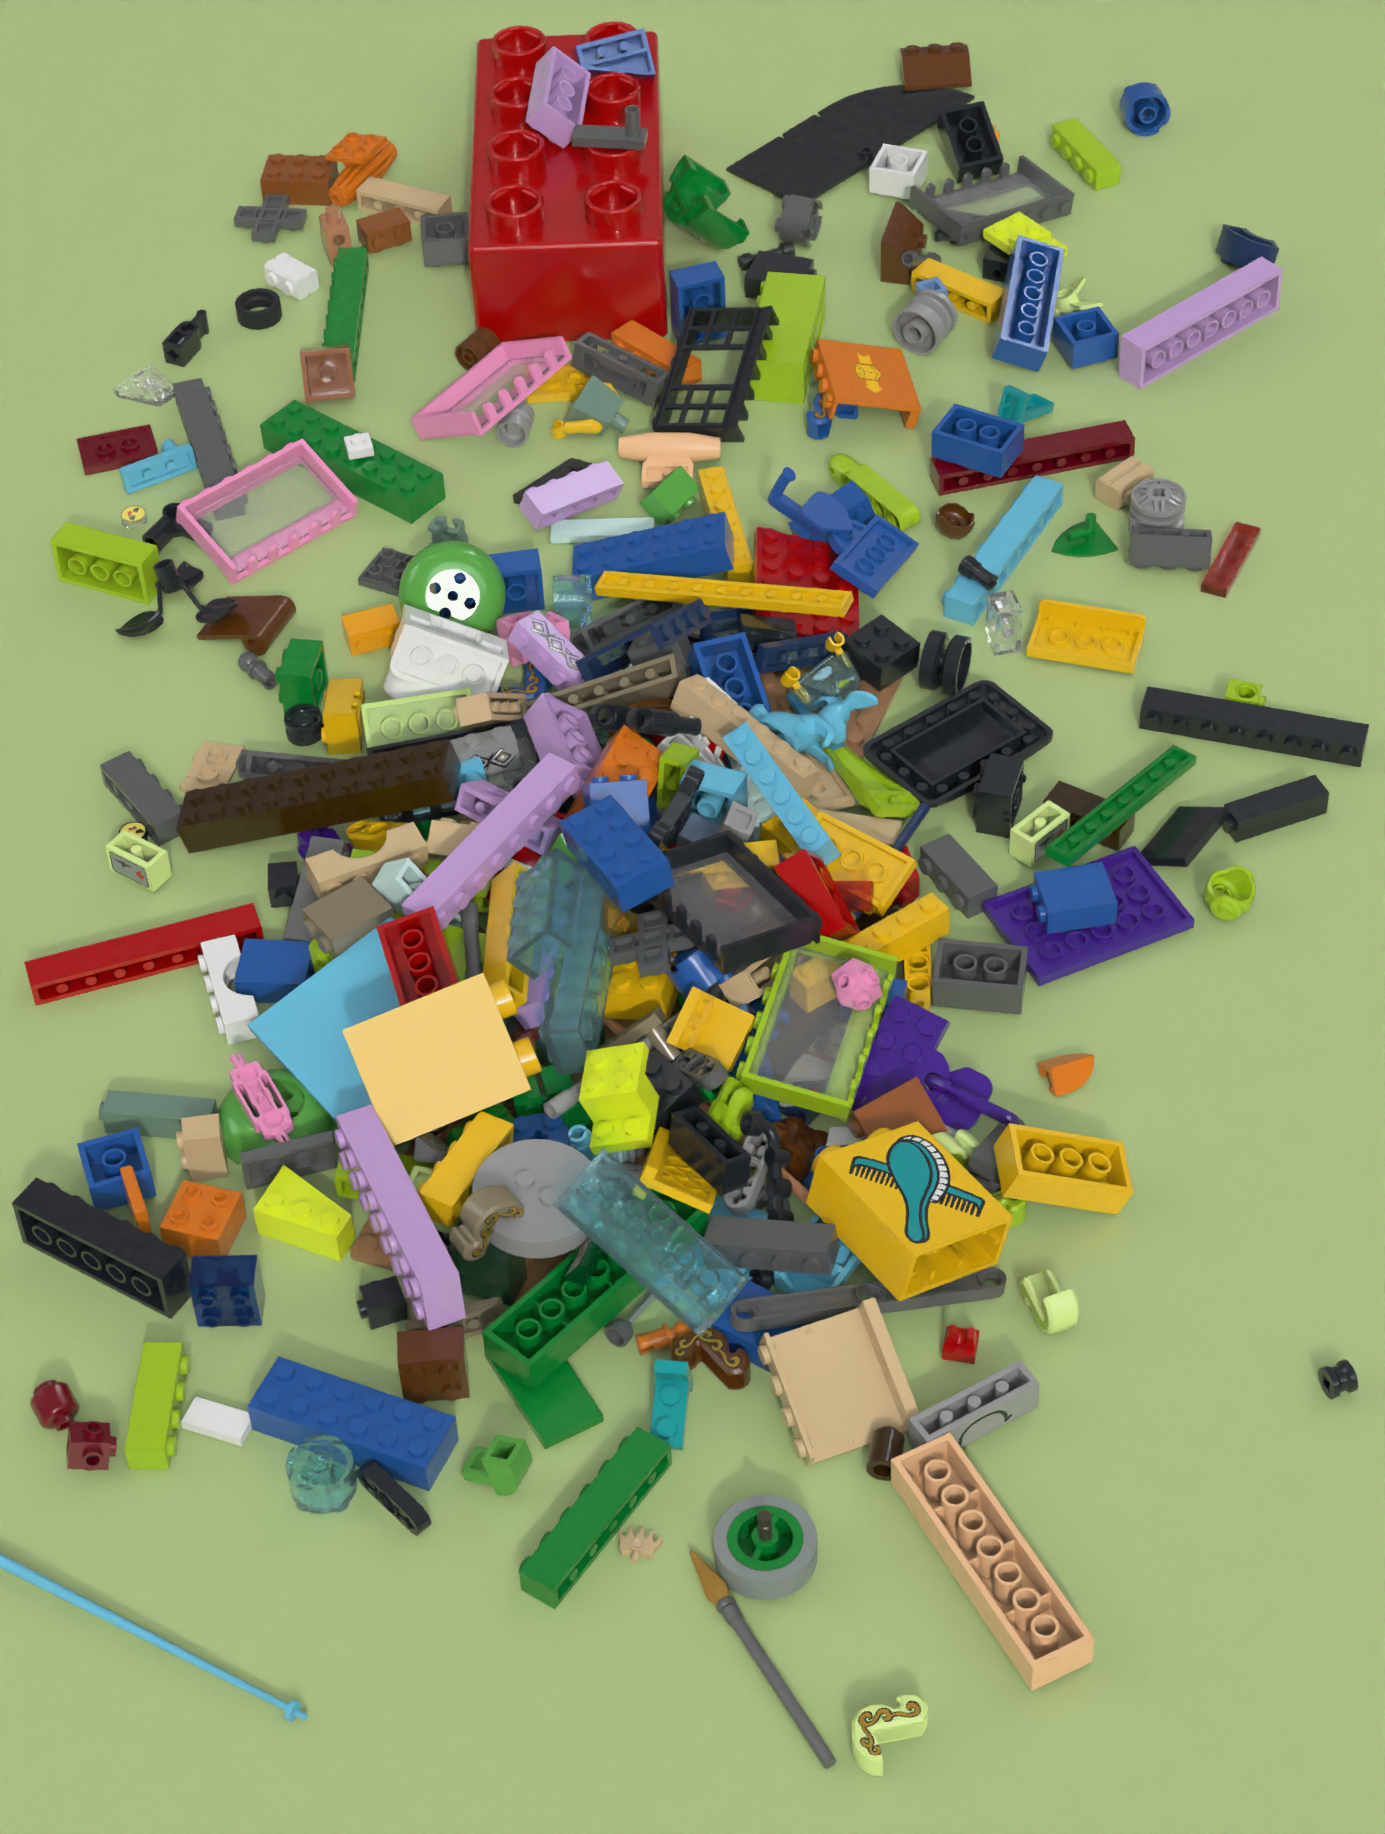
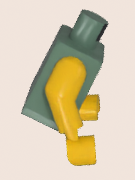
M592 375L590 379H582V385L578 384L576 386L579 397L565 419L567 422L564 424L562 420L556 419L553 422L554 428L550 430L552 437L557 440L564 438L566 433H587L603 436L609 425L622 433L629 419L617 413L623 403V399L617 394L613 385L608 382H602Z

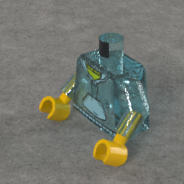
M840 632L834 634L836 643L832 641L830 636L825 641V648L830 652H835V657L830 654L802 677L798 668L794 666L789 667L781 676V684L787 688L792 687L794 689L792 692L807 710H822L824 707H818L814 704L822 696L837 697L841 701L845 700L851 692L860 691V677L847 651L843 652L841 648L845 639Z

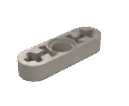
M764 1133L759 1137L747 1136L743 1144V1148L752 1156L750 1167L758 1168L756 1175L748 1178L747 1187H744L743 1190L741 1188L724 1194V1201L733 1215L743 1216L750 1213L761 1191L769 1166L764 1161V1154L768 1148L767 1138ZM755 1146H760L758 1152L756 1151ZM742 1193L745 1197V1200H739L742 1196Z

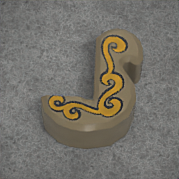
M498 1184L481 1188L470 1195L462 1205L460 1217L463 1223L458 1227H452L449 1240L465 1260H477L486 1253L497 1220L501 1218L508 1220L522 1217L524 1215V1206L506 1185Z

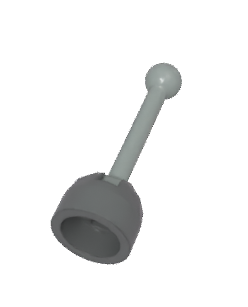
M656 1286L652 1287L649 1290V1296L627 1320L618 1318L609 1324L605 1329V1335L613 1345L625 1347L634 1335L632 1323L654 1299L661 1297V1289Z

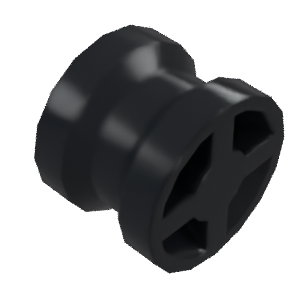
M1346 1359L1338 1361L1334 1367L1324 1366L1318 1371L1320 1385L1329 1399L1339 1397L1341 1392L1351 1393L1358 1389L1357 1375L1351 1363Z

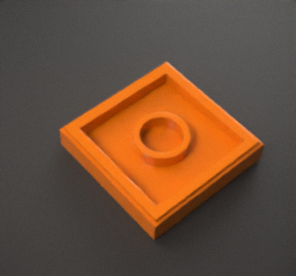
M128 1165L119 1168L135 1227L145 1233H152L148 1212L133 1167Z

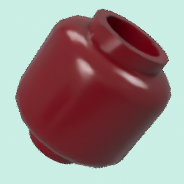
M48 1380L35 1388L30 1406L40 1425L45 1429L56 1428L57 1431L67 1429L69 1421L74 1422L73 1418L78 1414L80 1408L68 1384L57 1382L56 1380Z

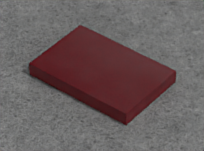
M150 424L76 439L85 476L116 470L158 454Z

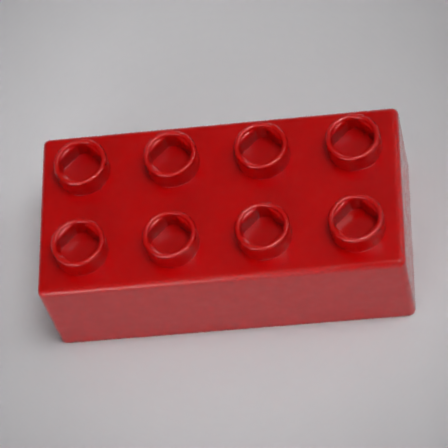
M611 21L593 26L586 34L545 36L537 28L519 25L500 30L493 38L480 39L477 42L468 259L476 330L479 327L490 329L496 334L500 343L563 336L565 342L577 341L587 332L593 333L605 340H612L611 333L631 320L661 337L666 336L668 333L663 123L658 36L653 31H645L656 71L654 79L635 78L619 72H609L600 75L591 74L582 125L626 127L625 107L636 105L640 111V128H647L648 138L644 150L572 146V141L562 148L556 143H552L545 135L533 129L525 122L536 63L553 46L576 62L574 54L576 45L637 30L632 25Z

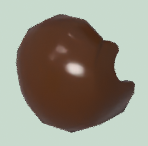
M947 503L939 507L935 517L936 527L942 535L949 539H962L972 531L975 525L974 513H969L965 507L957 503Z

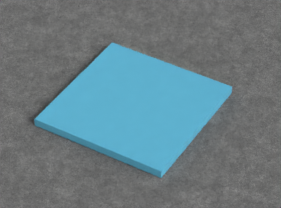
M389 917V918H387L385 921H383L380 925H382V924H384V923H387V922H390V921H393V919H392L391 917ZM374 928L248 1024L250 1031L336 1123V1116L372 1104L342 1030L400 1007L377 928Z

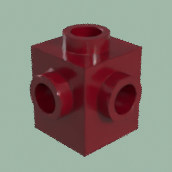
M69 1421L66 1444L67 1469L108 1470L109 1456L115 1457L117 1445L116 1436H111L110 1423Z

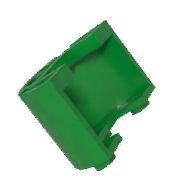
M684 155L674 168L669 178V181L672 182L669 192L666 191L664 195V210L667 218L717 250L729 249L738 243H743L750 234L744 220L740 218L737 222H734L717 211V208L731 194L725 180L687 155Z

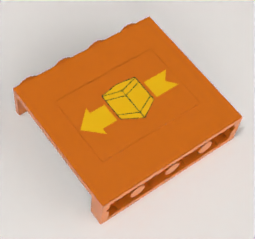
M817 339L814 349L812 348L809 353V362L812 363L814 378L817 379L818 391L822 395L823 407L826 408L829 419H833L837 405L841 403L899 410L904 427L915 428L922 408L901 349Z

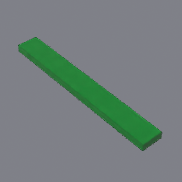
M1173 745L1046 846L1045 856L1070 867L1196 765L1197 756Z

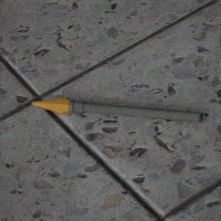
M693 1550L689 1551L706 1599L716 1605V1610L732 1626L825 1769L832 1767L836 1763L835 1757L744 1621L735 1599L729 1594L727 1583Z

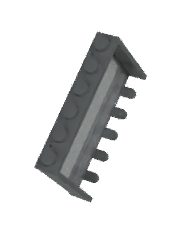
M1024 155L1019 156L1017 173L1009 175L1010 165L1004 162L1000 166L999 177L991 180L992 171L986 167L982 170L980 183L972 185L973 175L966 173L963 176L962 188L954 190V180L947 178L944 182L943 194L935 195L936 186L932 183L927 184L925 193L917 186H911L908 207L911 210L916 209L919 214L921 213L925 219L950 237L960 247L984 240L983 229L1019 211L1038 224L1070 215L1074 193Z

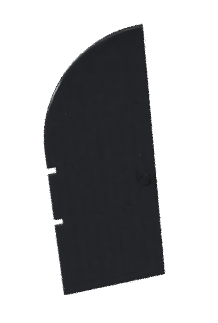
M903 85L885 86L858 92L832 103L819 111V116L813 115L783 133L782 136L784 138L776 137L730 165L726 170L782 198L785 195L795 194L816 199L860 170L871 165L883 144L896 146L904 144L938 122L939 110L966 105L974 100L975 96L951 88L905 91Z

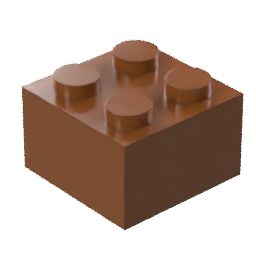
M350 344L300 349L306 402L355 397Z

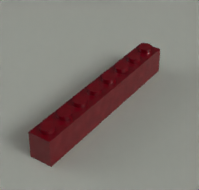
M1122 420L1024 439L1023 451L1002 478L930 457V479L938 495L942 496L1034 478L1035 475L1045 476L1123 461L1134 456L1135 437L1127 422Z

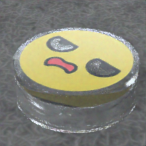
M129 506L122 510L121 520L123 526L129 529H137L147 523L146 510L141 506Z

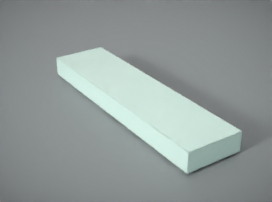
M654 517L562 520L551 525L550 541L551 544L584 543L628 534L633 531L650 529L655 526Z

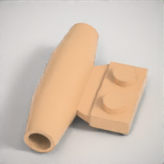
M648 432L619 437L618 453L619 458L642 461V488H655L679 465L693 479L694 462L721 458V438L691 432Z

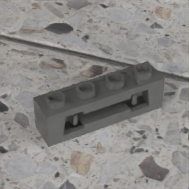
M587 332L575 342L571 367L589 376L594 375L602 382L611 383L615 389L653 408L658 405L669 371L590 332ZM598 345L609 350V352L598 351ZM644 369H647V370H649V371H651V372L657 374V376H655V377L653 378V377L649 376L650 373H648V372L643 373V372H641V371H643Z

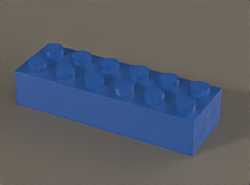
M1018 235L1009 257L992 359L1039 372L1048 353L1065 249Z
M725 512L708 514L690 520L685 519L681 522L659 525L650 529L633 531L628 534L611 536L573 546L572 582L581 603L608 598V596H597L594 588L604 571L697 578L734 569V535Z
M279 1356L247 1405L252 1430L358 1467L363 1466L369 1460H373L393 1479L426 1491L431 1490L459 1441L455 1416Z

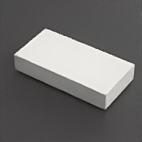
M195 1396L181 1420L183 1429L238 1446L243 1445L252 1429L247 1411Z

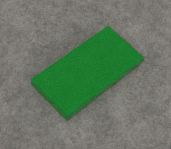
M485 1356L544 1449L604 1422L602 1412L567 1360L535 1389L531 1390Z

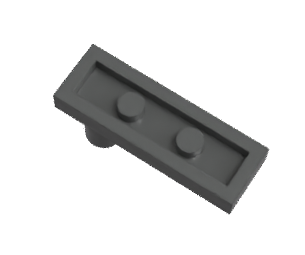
M629 105L625 107L626 127L576 124L572 135V146L644 150L648 138L647 128H640L639 107Z

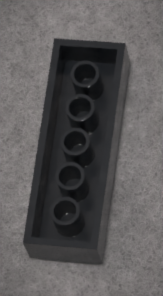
M36 1177L12 1202L23 1243L170 1319L175 1316L195 1293L187 1255L180 1247L176 1245L171 1246L161 1241L153 1233H145L135 1228L127 1220H119L110 1215L105 1209L101 1207L96 1208L86 1203L78 1195L72 1196L62 1191L52 1182L47 1183Z

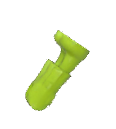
M728 1077L707 1112L735 1141L742 1139L743 1134L740 1130V1120L743 1113L747 1110L751 1111L753 1107V1092L749 1088L743 1087L739 1080L734 1077Z

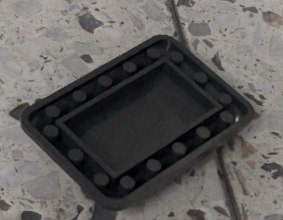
M980 680L868 741L863 747V754L869 762L893 782L908 790L920 803L924 802L930 808H935L973 791L975 783L981 782V766L983 763L987 764L991 753L1022 758L1025 761L1052 741L1053 731L1046 723L997 684L988 680Z

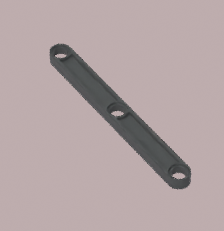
M988 1267L902 1301H898L880 1281L741 1299L732 1304L729 1322L734 1329L741 1332L809 1324L810 1321L814 1323L858 1308L861 1302L864 1301L861 1298L863 1296L875 1297L881 1314L995 1299L1003 1295L1007 1277L999 1268ZM984 1280H994L999 1285L991 1286L986 1284ZM745 1312L749 1313L753 1317L750 1319H742L738 1317L736 1314Z

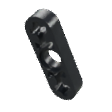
M369 1460L356 1470V1475L362 1486L412 1534L417 1536L431 1525V1519L422 1505L376 1462Z

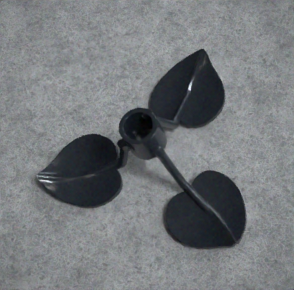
M165 559L153 566L158 582L155 583L157 588V611L142 612L126 622L121 628L115 630L123 636L138 637L149 634L160 627L164 622V618L161 616L163 614L162 591L165 594H170L183 589L198 610H200L195 615L199 623H212L223 618L238 606V602L229 598H218L211 600L206 606L200 604L189 588L195 586L204 578L202 570L189 565L185 561L176 569L172 559Z

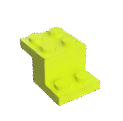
M1020 211L983 229V238L1009 255L1018 235L1065 249L1064 257L1068 255L1067 246L1053 238L1050 231Z
M645 1042L587 1051L579 1102L593 1121L589 1148L594 1155L652 1147L659 1095L645 1075L649 1048Z

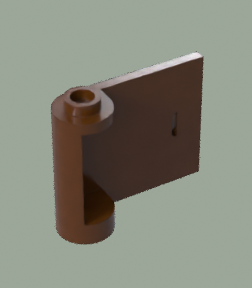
M282 595L226 597L237 601L238 606L223 618L212 623H206L197 634L198 640L241 639L249 652L262 656L268 651L295 615L296 606L289 597Z

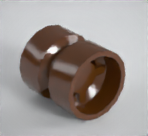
M479 327L456 347L455 356L460 365L469 370L497 347L500 341L493 331L486 327Z

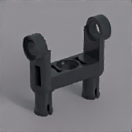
M597 704L593 706L589 714L591 725L594 728L618 731L623 725H626L637 734L672 737L678 733L698 736L702 728L699 718L682 717L675 711L646 707ZM606 709L609 718L602 725L598 716L601 710Z

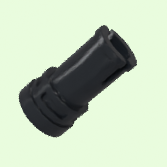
M968 555L960 562L958 572L962 576L970 580L973 579L988 591L996 586L998 576L982 567V564L976 558Z

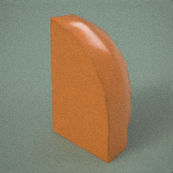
M1076 1053L1037 1062L1041 1078L1047 1076L1052 1085L1048 1089L1050 1093L1058 1097L1081 1088L1091 1076L1094 1068V1055Z

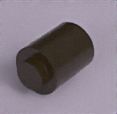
M884 1426L872 1433L866 1471L875 1479L890 1481L891 1459L903 1454L905 1437L896 1428Z

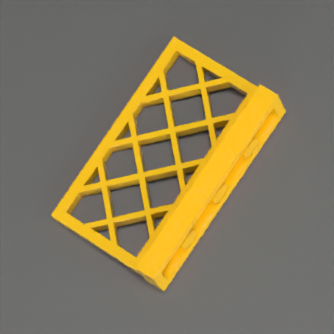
M659 1126L653 1139L652 1147L648 1150L634 1193L646 1198L651 1188L709 1214L717 1191L668 1144L670 1130Z

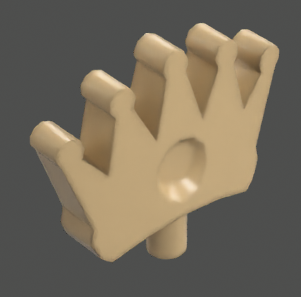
M643 1527L640 1528L636 1536H634V1528H629L626 1538L623 1535V1531L620 1530L618 1532L620 1540L619 1552L621 1556L632 1555L631 1561L634 1563L638 1561L639 1556L652 1560L654 1554L663 1544V1538L659 1537L657 1541L653 1542L655 1533L650 1531V1534L644 1539L645 1529Z

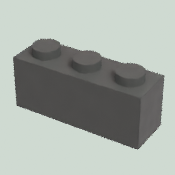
M1131 526L1128 554L1129 564L1140 569H1146L1150 566H1160L1165 570H1175L1176 567H1182L1196 572L1210 569L1213 540L1211 530Z
M950 834L920 846V860L918 864L921 872L932 879L939 892L944 893L951 900L953 907L956 910H960L967 919L983 912L982 902L997 897L998 885Z

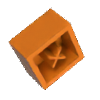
M183 1180L159 1226L162 1241L171 1246L176 1245L180 1247L189 1257L223 1264L247 1217L242 1192Z

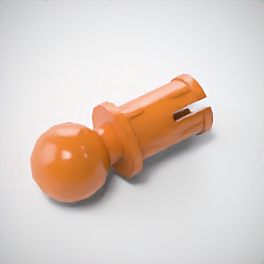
M680 1319L674 1324L672 1329H669L667 1324H662V1328L635 1335L640 1355L667 1347L672 1349L674 1341L683 1334L697 1329L696 1324L689 1319Z

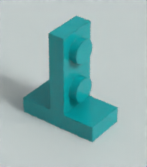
M1012 385L1004 386L997 416L1023 424L1028 420L1052 413L1055 403L1035 393L1030 395Z
M655 1359L654 1375L656 1383L650 1434L671 1444V1449L683 1450L689 1392H692L693 1376L688 1362Z

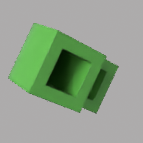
M496 1434L489 1448L479 1446L474 1448L461 1473L466 1481L493 1486L497 1495H511L519 1487L532 1464L533 1458L525 1440Z

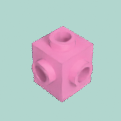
M852 958L831 974L836 988V997L843 1006L861 1012L871 1007L873 1002L883 996L879 986L880 979L870 964Z

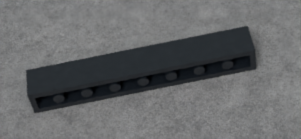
M1148 686L1141 706L1139 728L1361 767L1367 744L1369 724Z

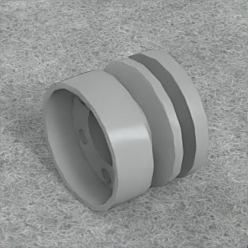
M1147 479L1138 483L1131 493L1129 533L1131 532V526L1184 529L1185 490L1178 483L1168 479Z

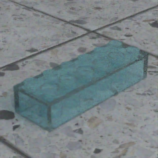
M604 1148L553 1204L698 1336L702 1335L719 1318L749 1281V1278Z

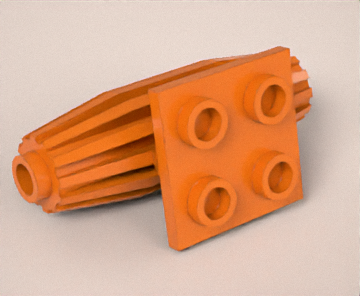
M351 132L346 134L345 138L333 146L332 150L324 156L325 161L342 162L346 166L329 189V197L333 204L345 207L357 199L356 190L369 176L381 179L386 174L398 155L395 145L388 141L387 137Z

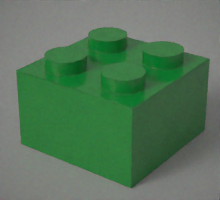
M291 638L288 648L283 650L281 667L276 669L275 681L280 685L279 703L283 704L284 715L292 707L301 704H309L318 709L320 708L324 691L329 682L323 641Z

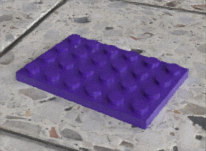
M1136 846L1086 863L1102 862L1117 900L1116 924L1047 934L1044 924L1038 922L1036 915L1037 904L1036 902H1031L1029 885L982 902V911L1008 945L1028 946L1027 971L1038 986L1194 928L1195 919Z

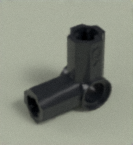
M170 503L164 506L162 509L163 516L142 536L143 542L157 545L158 551H161L174 537L184 536L196 542L184 527L176 522L177 506L180 503ZM201 519L197 520L201 527L211 536L213 532L212 524Z

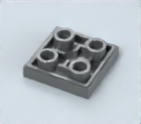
M383 547L358 577L359 585L399 597V583L409 561L415 555Z

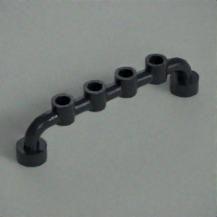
M747 1110L743 1113L740 1120L742 1134L759 1137L764 1133L768 1142L764 1161L769 1166L770 1179L766 1184V1193L771 1197V1210L767 1219L794 1221L792 1211L784 1210L783 1198H789L792 1193L791 1181L782 1179V1168H786L789 1165L791 1159L790 1152L780 1147V1138L776 1128L769 1121L765 1120L761 1112ZM750 1270L749 1276H752L750 1281L768 1290L771 1289L774 1285V1271Z

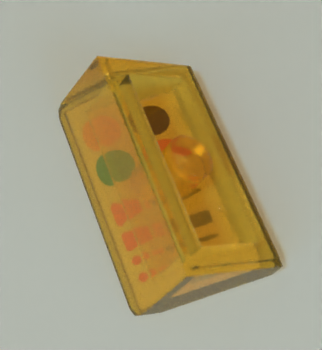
M604 898L603 932L613 937L636 933L638 929V915L629 910L623 913L614 902Z

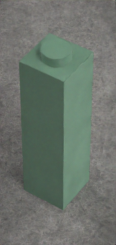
M108 1090L105 1102L100 1103L98 1114L99 1119L103 1120L106 1133H118L138 1127L140 1136L177 1139L176 1131H182L181 1118L217 1114L218 1108L216 1099Z

